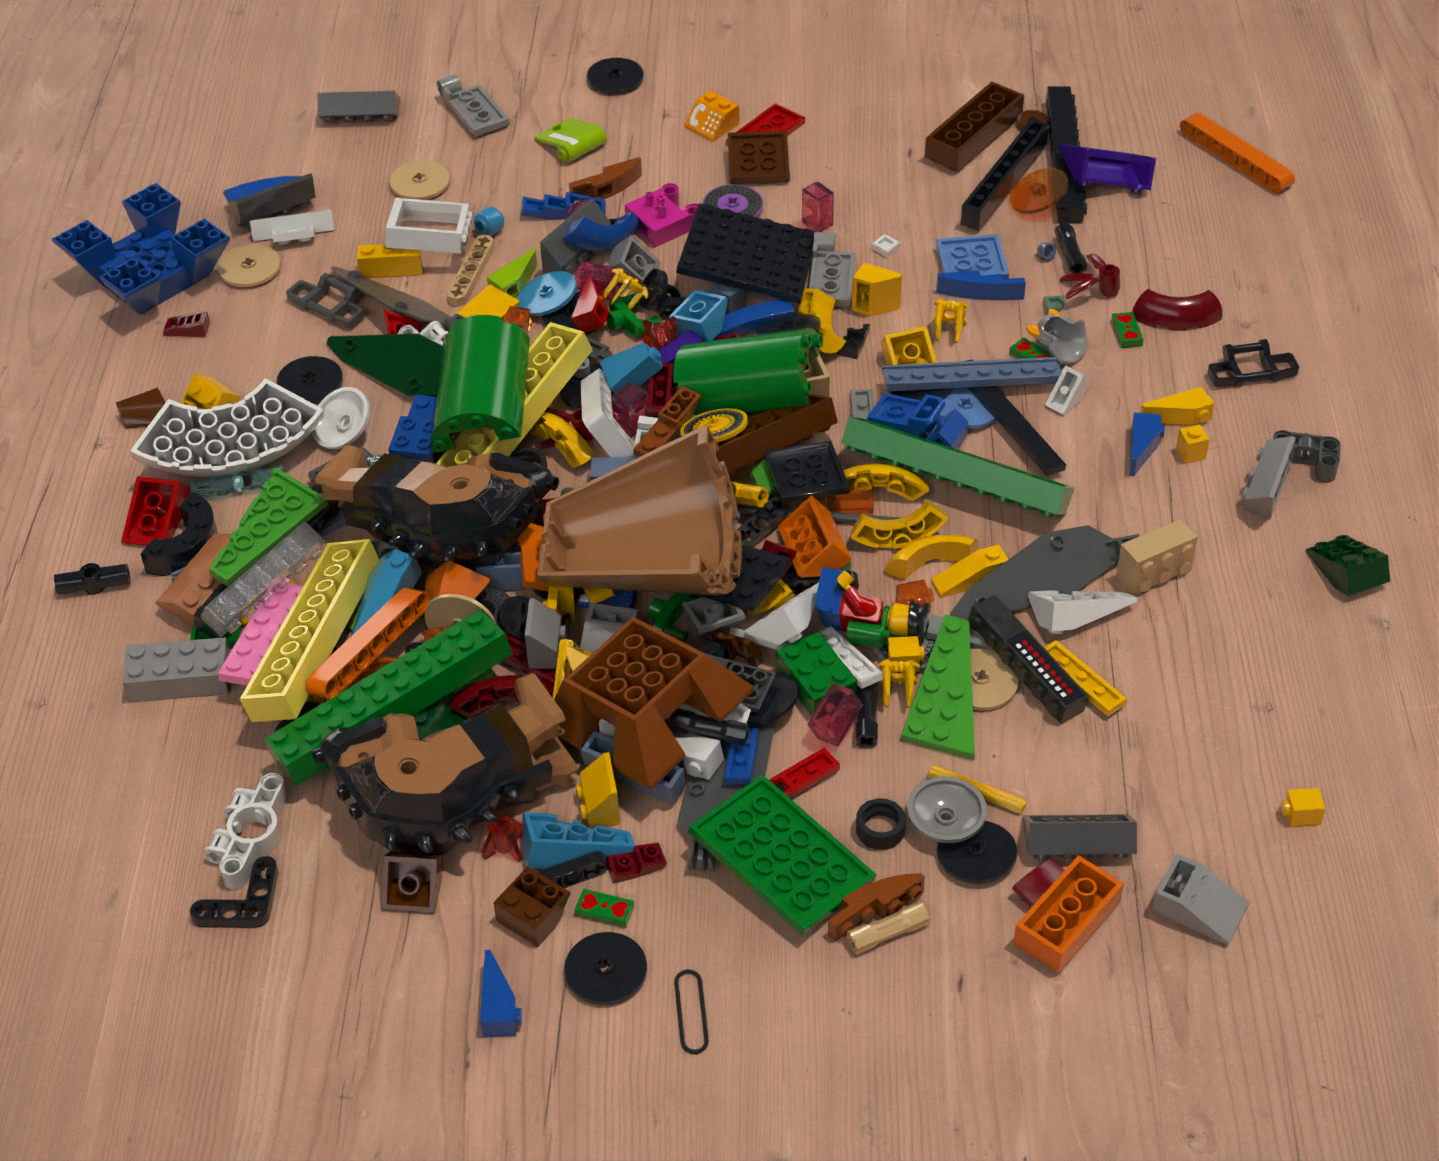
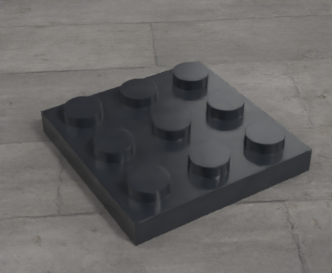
M831 440L764 451V459L782 505L806 501L811 495L815 499L849 494L850 492L849 483Z
M742 545L740 576L733 579V582L736 584L735 588L730 593L724 595H694L754 612L792 565L791 560L786 556Z

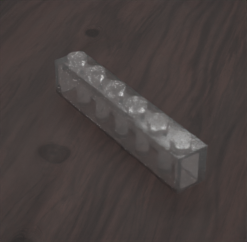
M306 522L302 523L204 608L200 618L220 637H223L228 631L232 634L241 625L240 621L244 617L249 619L258 610L257 606L261 602L266 604L275 595L273 592L276 589H284L291 581L290 577L292 575H300L306 569L308 561H316L322 555L323 551L321 549L326 541Z

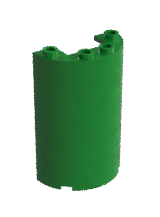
M474 315L454 323L450 327L449 332L444 336L431 438L434 453L456 449V444L450 433L492 426L499 441L521 437L530 338L516 323L511 322L509 324L502 321V317L494 315Z
M804 328L685 344L676 355L673 375L674 383L678 384L677 390L684 386L701 395V399L692 415H699L717 409H738L743 412L807 405L809 395L812 394L811 383L807 381L804 375L805 365L809 359L808 352L810 348L813 356L818 357L820 347L823 346V338L814 329Z

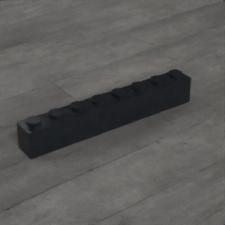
M1030 119L962 204L960 225L978 231L982 228L1047 145L1048 123Z

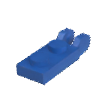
M758 728L751 729L750 738L746 741L745 746L731 743L724 775L725 785H748L752 782L758 750Z

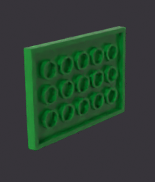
M763 774L691 824L688 829V833L802 937L842 906L843 897L872 883L877 875Z

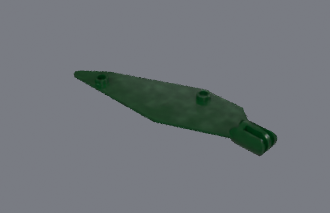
M418 333L330 336L327 339V345L343 362L407 396H415V394L437 396L442 345Z

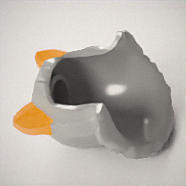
M1049 309L1048 315L1043 317L1038 324H1031L1026 328L1028 333L1036 338L1038 345L1049 352L1051 357H1056L1057 363L1068 366L1077 363L1078 359L1081 360L1087 350L1088 337L1085 332L1084 320L1078 319L1074 322L1070 318L1061 316L1055 309Z

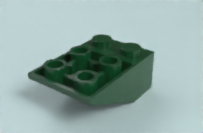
M1339 535L1334 540L1318 542L1315 546L1306 549V553L1334 588L1347 595L1390 582L1388 555L1348 535Z

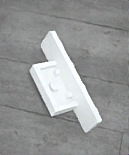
M332 210L250 221L254 241L273 239V243L278 242L280 245L291 243L290 240L299 239V242L309 241L311 237H315L317 232L335 229Z

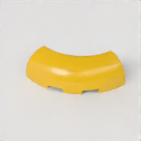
M805 288L799 313L815 315L820 318L821 327L816 331L823 338V346L820 347V352L835 353L846 342V340L835 335L832 328V312L836 299L819 289Z
M544 412L529 430L532 436H540L545 439L550 437L556 441V448L563 454L572 468L581 466L595 456L591 447L580 433L555 414Z
M863 464L843 470L850 486L849 494H843L846 497L857 492L872 490V487H885L888 492L896 493L913 502L929 492L928 482L917 474L898 466Z
M928 500L913 513L894 520L876 519L861 513L852 528L850 538L874 548H903L918 539L934 534L949 517Z
M955 534L933 535L918 539L896 552L887 562L884 573L907 580L915 570L925 566L927 561L938 559L939 561L959 562L978 550V540Z

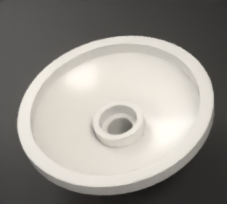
M353 387L339 388L328 394L318 405V407L324 409V418L313 430L312 435L317 443L327 449H340L346 444L353 443L365 430L370 417V403L366 395Z

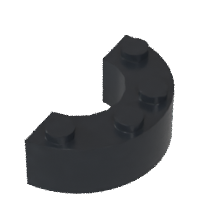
M191 491L179 506L184 526L187 528L181 534L172 538H153L140 555L147 574L170 576L172 572L186 567L213 534H218L213 510L205 498Z

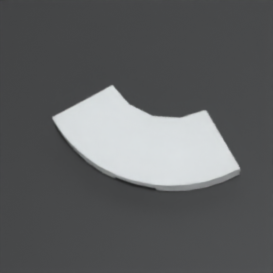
M735 627L730 629V634L749 639L755 644L775 650L790 644L785 641L779 645L748 635L743 629Z

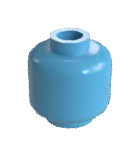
M487 207L475 215L474 228L481 235L493 236L504 227L503 214L494 207Z

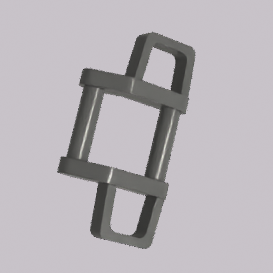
M328 273L321 275L317 286L304 280H299L286 291L287 299L305 310L310 309L327 317L330 322L346 328L353 327L364 317L363 308L355 305L360 290L334 279ZM330 286L346 293L344 299L331 310L317 304L326 296ZM301 290L309 292L303 298L296 295ZM350 311L355 313L352 317L348 319L344 318V316Z

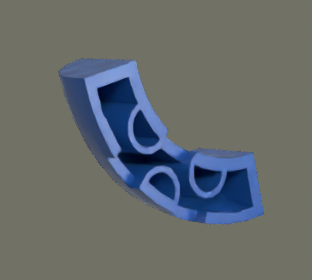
M633 212L618 218L612 226L597 224L584 216L570 224L563 239L581 250L587 249L595 251V253L608 252L613 250L616 245L627 237L632 236L639 227V221Z

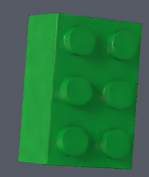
M819 632L776 650L777 672L787 674L794 679L799 691L798 699L813 719L857 700L856 678Z

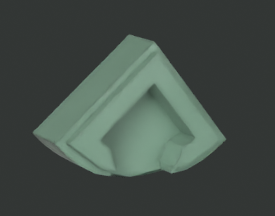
M1064 295L1043 297L1046 315H1048V311L1051 308L1058 312L1063 309Z

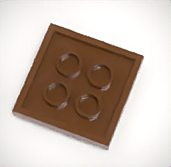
M787 131L728 133L730 184L790 182Z

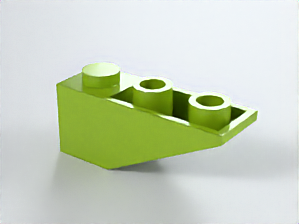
M531 249L487 277V285L491 284L508 295L517 298L537 267L536 249Z

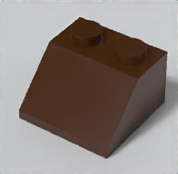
M390 851L384 855L381 909L435 913L442 882L443 854Z

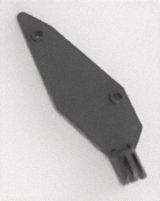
M331 267L339 278L386 307L393 309L394 313L408 315L429 323L438 321L448 332L454 323L466 318L459 314L450 317L424 300L365 278L358 271H347L339 267Z
M1089 525L1044 533L971 586L952 609L950 616L965 620L969 619L972 606L993 595H996L1010 611L1032 607L1028 598V592L1050 590L1058 591V594L1071 595L1072 591L1080 590L1118 562L1121 544L1139 537V534L1112 539Z
M776 720L763 725L749 726L747 740L750 738L752 728H758L759 730L758 750L752 782L762 774L766 775ZM724 740L720 742L724 760L712 777L708 780L692 776L686 784L678 825L692 841L688 868L690 870H695L697 863L698 869L705 871L708 863L709 871H713L716 858L688 833L689 826L747 786L725 785L724 775L731 743Z

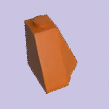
M446 561L427 576L425 592L428 593L430 601L443 594H459L475 599L487 586L490 578L452 561Z

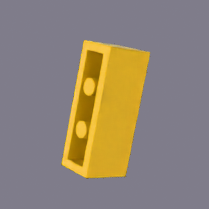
M385 244L358 246V268L361 276L365 278L423 275L421 250L387 248Z

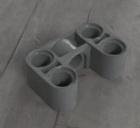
M1279 430L1274 433L1273 439L1289 436L1296 437L1292 462L1315 465V477L1321 482L1329 483L1335 480L1341 450V443L1337 438L1289 432L1286 430Z

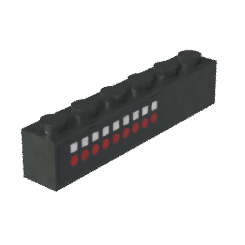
M996 595L972 606L968 619L972 629L980 634L986 644L1000 656L1002 662L1007 664L1016 674V677L1030 689L1033 696L1040 700L1050 715L1054 716L1061 724L1084 712L1089 696Z

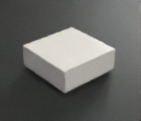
M886 234L871 244V250L886 258L900 249V242Z

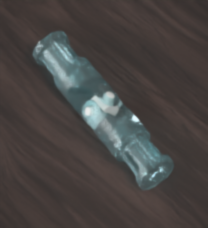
M281 464V465H278L277 468H278L279 470L283 471V466H282V464ZM263 468L235 473L231 476H215L200 482L192 480L190 481L191 490L202 497L211 495L218 497L233 491L239 493L262 489L265 481H269L271 478V472L274 468L266 470ZM242 476H251L253 478L252 484L244 487L245 483Z

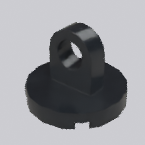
M653 269L646 275L643 284L648 289L649 296L648 298L643 296L640 299V305L648 311H654L660 306L663 299L680 297L679 291L674 286L668 284V277L665 271Z
M514 596L504 601L497 614V622L499 628L507 635L526 643L525 629L529 597Z

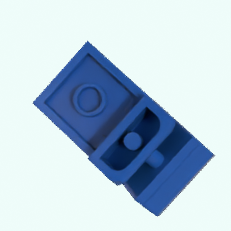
M884 393L867 416V420L958 449L968 434V421L956 408L944 417H941L939 414L945 407V401L942 397L927 394L920 401Z
M415 394L408 416H400L388 448L389 454L434 464L443 456L446 451L434 453L431 445L436 397Z

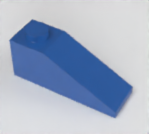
M1137 412L1133 414L1130 476L1136 475L1158 447L1159 438H1164L1165 424H1161L1160 414Z
M485 950L480 1014L482 1036H516L517 1025H522V1008H517L515 995L491 950Z

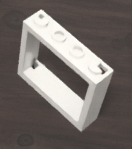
M395 198L386 225L385 247L461 254L462 247L466 246L470 224L472 223V211H469V204ZM403 219L458 224L456 231L400 227Z

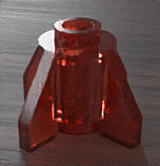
M672 316L665 322L654 324L648 320L643 321V327L646 332L642 335L643 342L650 348L655 347L657 350H660L677 339L675 333L677 327L676 317Z
M506 815L497 816L498 822L487 823L489 834L481 850L482 858L484 860L496 854L495 850L500 853L510 852L512 857L519 863L523 860L522 853L517 845L518 839L522 837V822Z

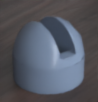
M1041 243L1038 246L1037 253L1042 259L1050 260L1055 256L1056 248L1052 243Z

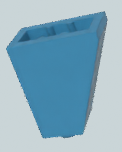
M645 343L607 357L600 362L609 389L623 400L663 368L659 351L655 347L650 348Z

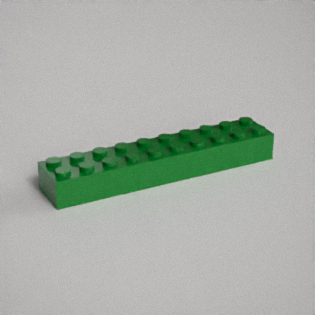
M849 417L841 440L842 444L847 445V450L856 453L868 452V457L877 460L890 459L889 464L898 467L911 466L910 471L919 474L932 473L931 477L940 481L953 480V485L965 489L966 487H974V492L982 495L993 496V494H996L997 500L1006 503L1017 501L1019 502L1018 506L1027 510H1036L1038 508L1041 509L1040 514L1052 518L1066 514L1075 488L864 418Z
M481 609L264 738L273 760L297 787L327 768L324 763L317 765L312 756V750L319 747L321 740L326 735L338 728L349 727L351 729L376 717L384 718L389 714L415 715L512 656L506 634Z

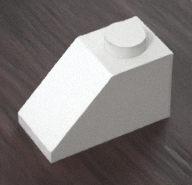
M1065 365L1045 406L1066 415L1083 399L1093 379Z
M674 731V737L686 755L682 761L687 774L709 780L724 760L720 741L692 733Z

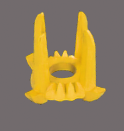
M621 268L612 270L616 274L605 289L604 298L609 295L618 282H622L623 285L614 296L611 305L614 304L623 292L622 297L628 296L632 291L634 294L636 293L628 304L631 310L643 296L648 298V289L646 286L642 287L637 278L633 279L631 276H628L624 273V269Z
M938 299L933 302L936 305V315L932 319L936 323L935 337L939 340L943 321H946V324L950 322L951 325L956 323L955 342L960 339L963 325L968 324L965 317V308H968V304L963 301L955 302ZM946 311H952V312H954V313H956V314L950 315V314H947V313H945V312H946Z
M889 659L881 661L878 667H880V671L883 674V679L878 682H882L884 704L889 706L890 682L896 685L898 681L899 685L905 682L907 707H909L912 703L914 683L918 682L915 674L916 668L920 667L919 664L914 660L892 662Z

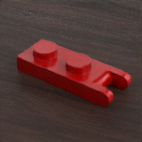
M824 747L775 775L770 781L775 786L782 784L787 789L783 793L791 799L839 771L840 763Z

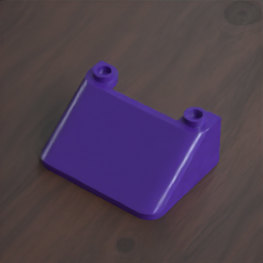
M1060 144L1059 146L1074 180L1079 181L1078 185L1090 187L1091 183L1094 182L1131 187L1130 191L1142 193L1143 189L1151 190L1156 164L1155 157Z

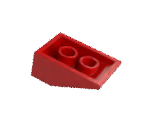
M137 476L121 542L147 546L153 538H171L182 519L179 506L190 494V489L180 481Z

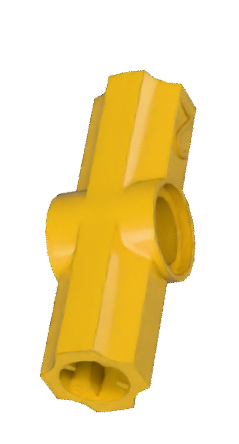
M731 481L736 504L763 508L768 503L769 494L767 488Z

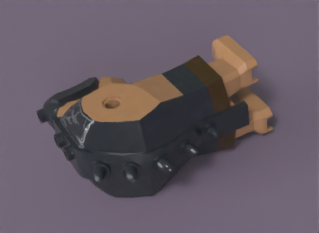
M347 444L317 474L315 484L322 486L323 493L318 495L320 498L339 501L338 507L342 508L344 515L341 520H344L346 525L365 529L375 539L388 542L389 546H405L410 551V557L418 558L433 570L446 561H452L476 572L478 567L497 565V562L511 550L519 536L537 517L535 503L540 502L550 490L555 491L559 485V478L553 476L551 471L545 466L536 462L531 463L514 459L501 453L477 455L469 458L466 464L451 467L384 453L370 468H366L367 457L364 450Z
M529 673L516 679L515 693L519 706L509 711L506 710L502 703H499L476 717L451 728L435 732L419 740L413 716L389 714L384 718L376 717L351 729L349 727L338 728L326 735L321 740L319 747L312 750V756L316 764L324 763L331 773L336 776L335 790L340 801L344 802L351 818L357 822L366 837L378 842L389 851L444 855L459 842L463 844L472 842V837L469 833L480 823L498 822L497 815L493 813L494 809L532 803L536 792L555 784L562 787L571 786L577 783V780L571 774L578 771L575 761L557 738L565 734V730L559 726V724L566 721L565 716L534 673Z

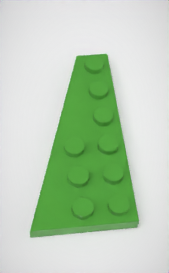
M274 467L271 472V478L269 481H265L262 486V492L258 497L254 498L240 520L236 532L233 531L229 537V543L220 551L209 568L210 576L226 586L231 585L328 505L327 499L320 498L318 496L319 493Z

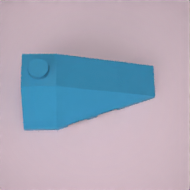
M396 549L380 558L369 574L351 636L402 588H413L422 575L416 558H412L408 553Z
M523 812L522 855L526 867L528 866L534 870L546 869L595 851L602 852L605 857L631 852L635 846L629 831L602 825L590 828L581 824L582 821L573 819L572 823L557 820L558 815Z

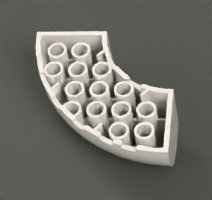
M266 378L257 388L244 396L243 400L232 405L229 403L214 406L212 409H197L195 406L185 405L168 399L132 447L130 453L134 460L151 468L182 476L221 477L243 473L271 463L298 446L324 418V409Z

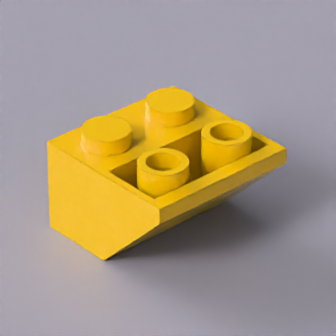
M863 262L853 277L852 310L869 316L899 310L901 308L903 274Z
M194 373L181 403L195 406L197 409H212L214 406L229 403L231 405L239 402L241 396L213 377Z

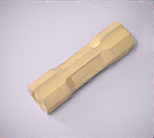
M916 902L871 924H863L846 931V938L853 953L859 954L876 947L880 942L904 932H912L929 925L930 917L923 903Z

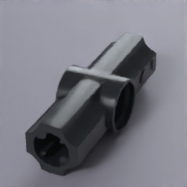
M88 563L82 566L79 571L54 574V583L57 594L85 590L86 593L95 595L101 593L105 587L131 583V577L127 563L107 567Z

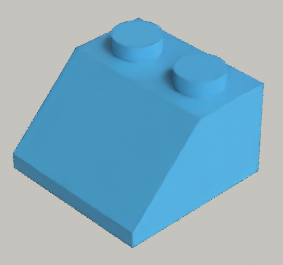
M694 290L669 316L677 337L692 330L704 342L713 341L722 331L728 302L727 297Z

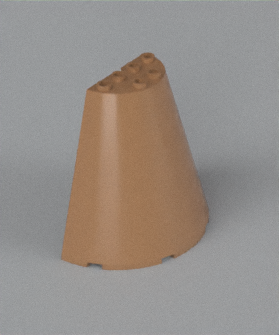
M708 425L702 426L547 502L546 511L543 515L544 528L541 532L543 544L541 545V550H539L540 561L539 568H537L539 581L555 587L700 595H724L730 593L736 586L733 579L739 578L741 570V533L739 530L736 531L734 527V521L739 519L725 462H718L716 452L719 447Z

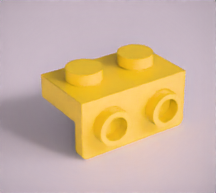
M549 586L548 599L543 600V604L561 615V621L566 613H570L571 621L575 623L574 588Z

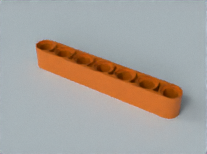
M1195 113L1180 122L1182 134L1272 192L1279 193L1294 184L1295 176L1290 169L1203 114Z
M402 588L308 677L306 681L307 693L328 700L340 694L425 612L430 601L428 593L410 588Z

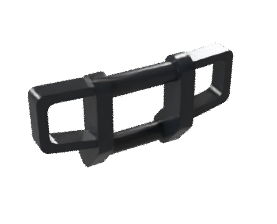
M1262 339L1256 343L1235 346L1231 344L1223 345L1224 362L1209 364L1207 373L1215 387L1240 386L1245 382L1266 379L1275 381L1297 376L1299 365L1292 353L1270 355L1269 342L1267 339ZM1259 351L1261 364L1265 371L1242 374L1235 361L1234 354ZM1287 362L1291 368L1278 370L1275 363ZM1227 370L1230 377L1220 378L1216 372Z

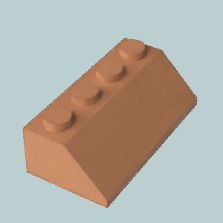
M213 534L157 599L156 605L188 625L197 627L194 618L196 610L223 584L210 576L209 568L220 551L229 543L231 534Z

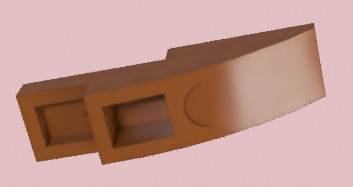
M637 157L603 167V173L569 183L570 193L603 200L614 196L631 186L642 176L641 158Z
M681 386L658 413L656 423L634 447L633 455L641 457L677 439L681 434L682 426L690 420L701 395Z
M922 873L892 876L872 882L842 898V911L828 920V936L836 942L842 937H847L846 931L858 927L863 922L867 923L872 920L875 914L883 919L899 912L904 905L921 897L924 892L925 876Z

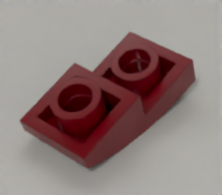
M659 842L635 845L631 853L609 855L606 858L609 865L608 871L613 883L650 874L665 867L667 864Z
M1050 858L1014 884L1012 889L1031 908L1065 870L1053 858Z

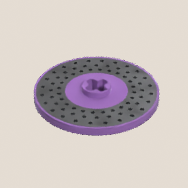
M730 184L717 187L708 192L703 199V204H710L721 209H730L741 214H751L754 217H758L763 210L761 195L754 189L743 185Z

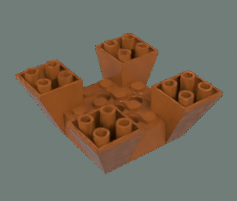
M632 617L562 681L554 701L562 710L566 721L559 724L560 728L565 730V734L558 737L579 748L589 739L593 731L597 732L599 730V721L601 719L614 725L613 768L651 790L686 756L664 721L678 707L685 703L721 723L754 691V686L705 653Z

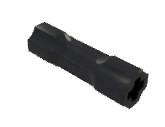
M1061 222L1060 225L1055 227L1054 232L1066 258L1067 268L1072 274L1082 273L1087 270V263L1077 243L1074 228L1069 222Z
M878 682L863 689L857 685L856 744L861 748H872L877 745Z
M677 708L671 714L669 729L684 733H699L721 738L725 742L745 746L750 724L735 720H723L720 723L711 717L698 715L694 711Z

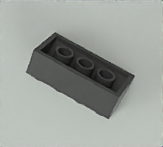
M395 91L317 93L318 117L324 119V122H335V119L353 122L355 118H362V121H374V118L391 121L393 117H398L400 96Z
M312 173L229 202L228 205L236 225L243 224L244 228L250 226L251 220L274 217L273 213L278 211L281 214L293 210L292 206L297 204L300 207L312 204L310 200L316 198Z
M590 198L540 242L543 274L553 271H565L574 275L593 256L598 254L595 251L576 248L563 239L570 224L584 216L597 224L612 226L609 219L593 199Z
M1128 814L1023 815L1026 851L1029 855H1033L1034 859H1049V855H1060L1062 859H1075L1076 854H1087V858L1091 859L1103 858V854H1113L1114 858H1129V854H1137V822Z

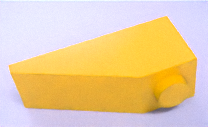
M1197 387L1143 403L1140 413L1160 414L1161 424L1192 426L1211 420L1215 403L1202 387Z
M999 544L979 549L934 576L931 582L940 598L965 592L1006 562L1008 558Z

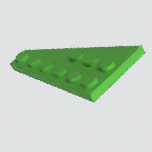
M945 614L903 728L901 740L975 760L969 620Z

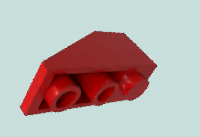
M588 276L571 317L574 324L584 333L603 327L609 314L603 293L591 276Z

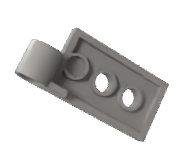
M456 74L437 80L440 96L474 137L510 125L509 118L480 84L462 90L461 82Z
M815 232L809 288L819 289L836 299L834 306L850 307L855 253L835 252L836 233Z

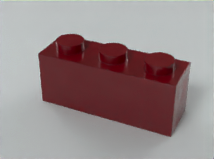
M662 363L663 368L650 378L647 404L648 417L658 418V413L673 397V363Z

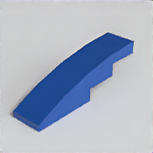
M282 176L256 180L226 189L223 195L229 203L301 176Z
M566 192L565 198L544 194L543 200L523 196L521 215L546 219H567L590 198L597 203L605 214L606 200Z
M979 270L938 273L936 291L941 294L972 299L1018 300L1024 299L1026 282L1024 277L1003 279L1002 274L980 275Z
M783 299L748 306L726 314L722 331L717 336L737 333L742 336L753 329L757 331L766 322L784 316L795 315L796 312L791 302Z

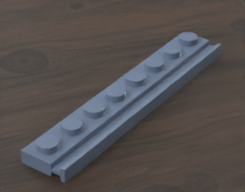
M1056 357L882 365L886 391L1057 383L1062 373Z

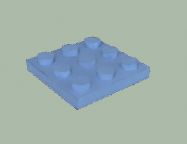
M998 234L936 239V248L943 273L979 270L980 275L1002 274L1003 279H1009V271Z

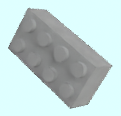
M226 637L126 646L122 684L128 702L228 694L229 682L219 681L218 672L230 654Z

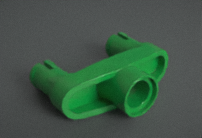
M636 293L619 297L613 305H611L613 298L609 299L610 312L606 322L611 331L622 329L630 336L637 338L644 336L647 332L661 329L662 323L658 316L641 320L631 311L628 304ZM640 300L634 307L640 306Z
M675 593L667 601L655 598L648 610V617L655 620L653 627L668 635L678 637L680 641L685 643L688 638V631L676 628L673 624L684 612L683 604L696 600V598L692 597L691 594Z

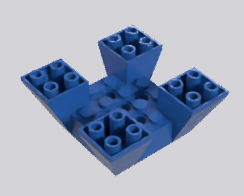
M157 183L149 185L147 188L122 201L136 231L112 244L111 238L88 220L52 238L53 243L90 276L140 315L207 278L230 241V237L205 218L175 234L181 202Z

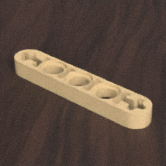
M480 235L472 244L448 290V301L451 306L460 307L467 303L494 250V242L491 236ZM469 269H476L475 271L471 272L467 271ZM463 282H469L468 284H465V285H461V284H460V283H463Z

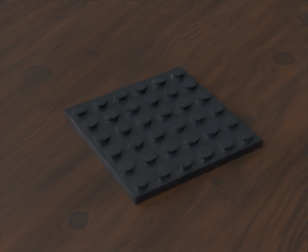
M699 203L677 265L676 273L800 304L813 257L815 232L811 229L797 228L791 224H781L771 219H761L751 214H741L730 209H721L710 204Z

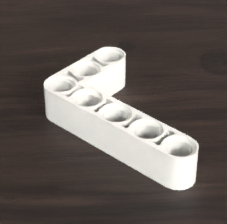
M597 369L581 380L582 420L610 457H637L633 455V449L636 445L612 416L611 390L609 389L604 372L601 369Z

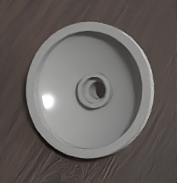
M941 776L920 783L912 791L908 799L907 813L912 826L921 835L937 842L956 843L967 840L979 832L986 820L987 806L981 792L971 783L956 777Z

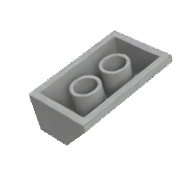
M1289 436L1270 439L1266 441L1264 448H1259L1256 460L1259 461L1257 468L1252 467L1249 480L1252 482L1249 488H1244L1241 500L1244 501V510L1271 518L1293 460L1296 437Z

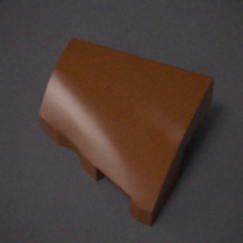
M155 388L116 402V406L126 429L147 428L166 402L159 389Z
M716 630L711 634L713 641L727 648V659L732 661L737 656H740L755 667L763 662L761 651L753 641L721 630Z

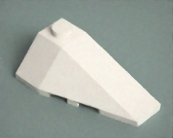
M819 582L769 613L765 619L762 618L745 630L746 633L779 645L787 640L791 644L801 638L802 634L800 632L808 627L816 604Z
M1050 590L1028 592V598L1039 626L1048 629V633L1063 634L1064 630H1074L1137 602V597L1125 592L1095 591L1094 596L1080 591H1072L1071 595L1058 594V591Z

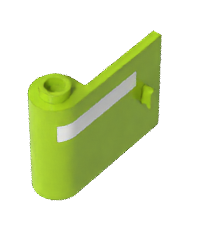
M573 118L552 125L550 129L534 136L536 141L556 146L559 158L566 163L585 155L607 142L606 133L600 126Z

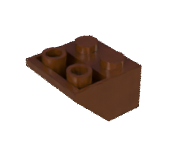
M527 866L493 902L496 921L539 947L556 928L570 896V891Z

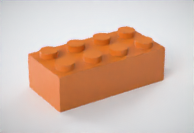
M1078 855L1016 924L1013 944L1057 973H1060L1121 902L1124 883Z

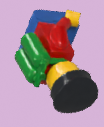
M822 567L816 594V606L820 621L825 627L832 626L835 627V630L847 632L848 642L860 646L883 648L885 645H888V638L893 637L890 634L904 637L918 636L919 642L921 644L924 643L930 603L927 602L921 605L911 599L910 605L895 603L891 608L887 605L884 607L883 600L860 595L854 586L851 587L850 584L854 581V578L845 570Z

